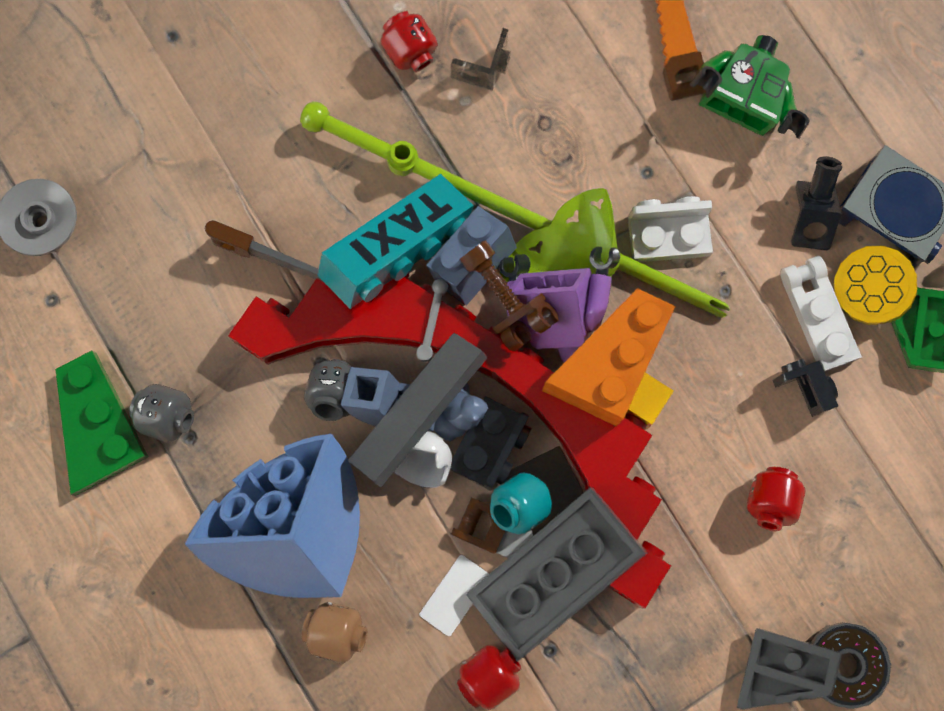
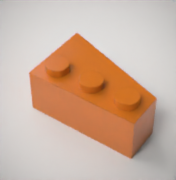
M637 288L545 382L542 391L610 424L618 426L628 411L676 306Z

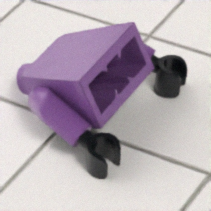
M596 247L591 251L589 256L590 262L596 268V273L592 275L590 268L528 273L531 266L530 260L525 254H516L514 259L512 257H505L501 260L499 264L500 272L504 276L509 277L507 286H510L509 289H512V292L515 293L514 296H517V299L520 300L519 302L526 304L542 293L546 298L544 301L550 304L557 312L558 322L542 334L535 332L531 328L527 315L519 319L529 328L531 333L530 343L533 347L537 349L558 348L561 360L565 362L601 326L609 303L612 278L608 276V271L616 267L620 261V253L617 248H610L609 260L606 264L601 260L602 247Z

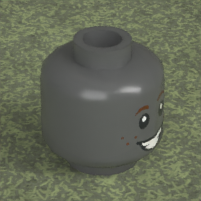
M339 359L326 360L317 363L310 372L304 401L312 413L322 420L337 421L350 415L341 406L350 367H352L347 362Z
M151 384L144 388V390L138 391L133 397L129 408L134 428L143 435L163 442H172L179 438L182 433L188 432L194 421V412L188 395L162 384Z

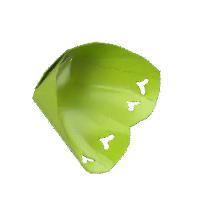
M591 189L571 198L558 209L550 226L531 231L517 242V248L509 257L514 259L516 254L527 255L531 266L528 273L590 268L591 275L595 274L596 268L592 266L589 258L591 251L596 247H602L601 260L606 264L609 260L610 248L618 249L612 203L607 189ZM600 199H603L601 209L590 203L591 201L599 202ZM578 210L579 222L567 223L566 220L573 217L575 211ZM540 241L543 242L540 253L529 250L530 247H536ZM620 261L616 267L609 269L608 276L611 277L615 274V271L620 266ZM500 272V275H502V277H503L507 282H509V277L504 276V275Z

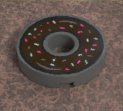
M844 622L828 625L821 629L820 633L810 641L811 644L841 652L842 655L850 653L857 663L856 671L849 677L842 676L838 671L833 695L822 698L832 705L855 709L868 706L882 696L890 680L891 662L887 648L879 637L864 626Z

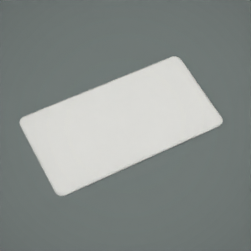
M460 555L421 610L420 617L445 635L451 636L473 604L466 594L486 578L489 573L464 555Z

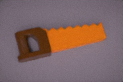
M655 0L658 4L656 12L660 15L658 23L662 25L659 33L663 35L661 44L665 48L662 53L666 56L663 62L664 70L662 73L669 98L673 101L702 94L703 96L706 91L702 86L696 85L693 88L690 86L692 81L677 84L675 79L678 74L695 71L697 75L704 63L701 51H697L684 1Z

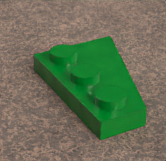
M91 350L55 369L70 494L77 496L148 458V455L96 352Z

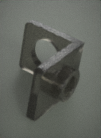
M502 29L490 68L453 58L451 62V78L493 91L498 73L505 74L509 64L511 51L506 50L509 29ZM462 70L473 72L479 77L468 75Z

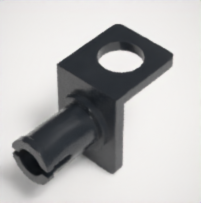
M828 156L819 157L816 161L812 181H797L795 188L800 212L791 238L792 246L818 250H829L831 248L842 215L835 187L839 173L842 170V163L838 159ZM812 223H822L827 228L825 234L817 239L807 238L803 231L805 227Z

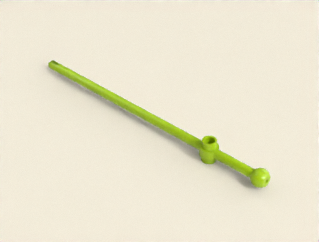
M313 101L306 104L301 113L300 123L309 132L317 133L325 130L387 160L389 169L396 175L407 176L411 173H416L428 180H432L439 174H442L466 198L527 227L538 230L550 226L552 220L418 158L416 148L407 141H398L391 145L330 116L327 107L320 102ZM620 253V266L617 268L618 270L717 317L723 318L727 314L710 304L730 311L729 305Z

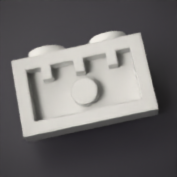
M689 196L678 199L676 203L661 204V201L656 199L644 200L639 202L637 206L632 207L628 216L632 259L638 262L710 257L713 253L708 215L712 210V201H700L699 197Z

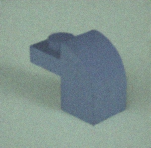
M350 367L341 406L354 418L377 426L411 384L399 383L389 371ZM435 422L428 431L434 430Z

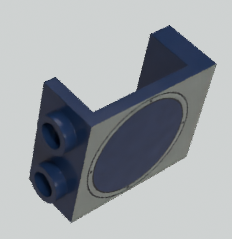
M884 145L870 160L841 203L842 215L839 224L845 227L855 218L910 254L909 260L913 268L922 262L929 264L942 247L938 240L944 232V183Z

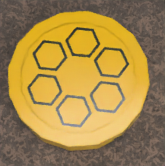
M883 245L866 246L852 252L840 264L834 277V293L841 309L853 320L866 325L890 323L900 319L911 308L917 295V274L911 261L898 250Z

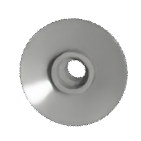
M46 179L23 181L13 186L0 201V237L10 248L18 253L28 256H42L52 253L69 240L75 229L77 221L75 203L71 195L62 186ZM41 216H47L45 224L37 227V219Z

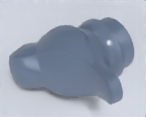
M466 383L435 422L434 431L443 439L453 441L456 437L462 436L466 430L477 426L488 410V406L479 397L470 396L469 385Z

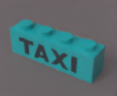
M439 174L324 250L321 254L317 276L350 309L362 300L369 302L380 293L386 283L392 279L398 281L405 277L413 267V264L422 258L424 260L432 258L439 251L442 244L448 241L470 216L474 205L442 174Z

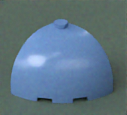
M325 434L284 446L286 453L266 464L262 459L258 460L232 480L236 486L220 503L213 500L208 505L185 543L189 550L208 567L224 577L254 590L293 598L342 597L356 553L360 525V508L356 481L344 450L332 434Z

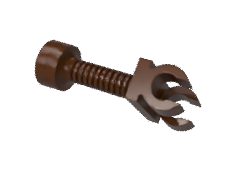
M484 240L459 260L469 273L472 271L482 273L481 276H484L483 279L486 280V283H489L488 286L491 287V290H494L493 292L496 293V297L501 300V303H504L505 309L509 310V316L493 327L497 334H501L503 344L509 350L515 352L531 340L530 330L523 322L519 321L520 318L527 315L531 328L535 332L542 334L558 322V315L555 309L544 301L546 298L542 293L526 304L519 302L520 300L517 299V296H514L515 293L512 292V289H509L510 286H507L505 279H502V275L497 272V269H494L492 257L495 252L489 243Z

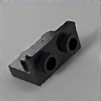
M485 396L483 401L487 404L488 410L477 426L467 430L452 459L450 470L491 491L495 483L501 485L506 481L514 465L508 462L507 459L513 447L522 449L532 428L525 425L529 418L528 414L524 412L519 414Z

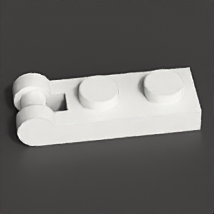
M816 256L806 260V264L796 268V266L791 265L781 269L782 283L816 362L820 361L824 372L860 359L862 357L828 279L824 260L820 256ZM811 280L814 290L805 293L802 282Z

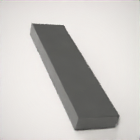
M453 333L348 461L379 487H382L487 359V356L482 350L456 333Z

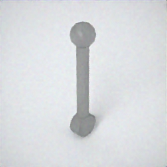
M437 279L432 285L435 293L423 345L418 347L416 353L418 359L422 362L429 361L433 356V350L430 346L442 295L448 290V284L443 279Z

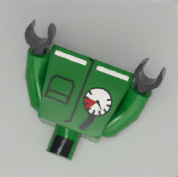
M767 35L757 36L753 47L741 43L733 52L722 51L703 63L699 73L690 83V86L693 88L696 85H700L706 91L699 101V106L761 136L765 135L780 121L779 133L785 134L789 129L795 133L796 138L800 139L810 122L807 115L796 108L792 83L788 80L790 73L788 64L773 57L778 47V42Z

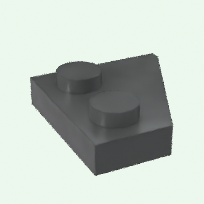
M756 628L737 708L744 710L832 696L842 653Z

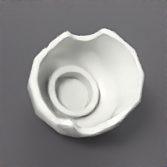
M427 431L394 472L410 483L421 487L437 488L444 485L451 468L452 454L450 448L436 433Z

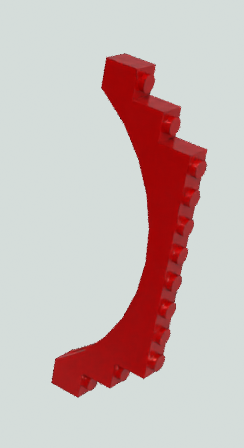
M408 273L398 281L392 279L386 283L380 293L371 301L365 302L362 300L350 309L323 281L316 278L290 317L287 316L290 310L275 299L270 298L266 303L255 296L228 337L235 344L267 365L318 348L372 343L407 346L418 349L420 345H423L435 292L432 286L423 283L420 287L408 279L410 274ZM441 301L430 346L433 353L436 354L453 333H456L482 350L487 359L477 371L497 381L532 409L561 443L582 480L585 490L587 491L590 487L594 488L635 539L638 540L662 499L654 495L656 488L637 476L633 480L627 477L653 436L645 431L647 425L634 415L626 413L624 419L618 426H615L543 392L542 389L545 382L554 372L542 365L544 359L528 348H523L522 351L516 350L515 352L509 350L503 344L501 334H497L493 326H490L487 330L474 322L477 317L461 305H456L455 308H452ZM644 540L641 546L647 554L608 586L617 594L643 609L647 607L672 566L663 560L665 552Z

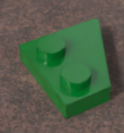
M917 287V295L911 308L900 319L891 322L908 368L944 373V291Z

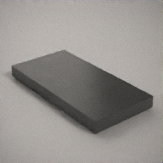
M590 487L466 595L518 662L642 559L647 552L596 490Z

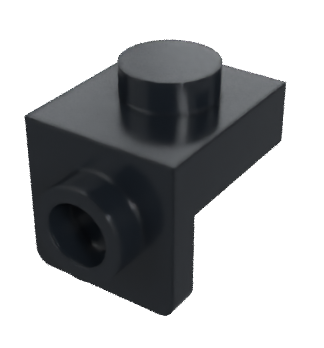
M804 359L794 361L782 366L783 374L772 380L775 388L797 380L812 417L838 407L836 385L831 377L825 375L820 361L806 365Z

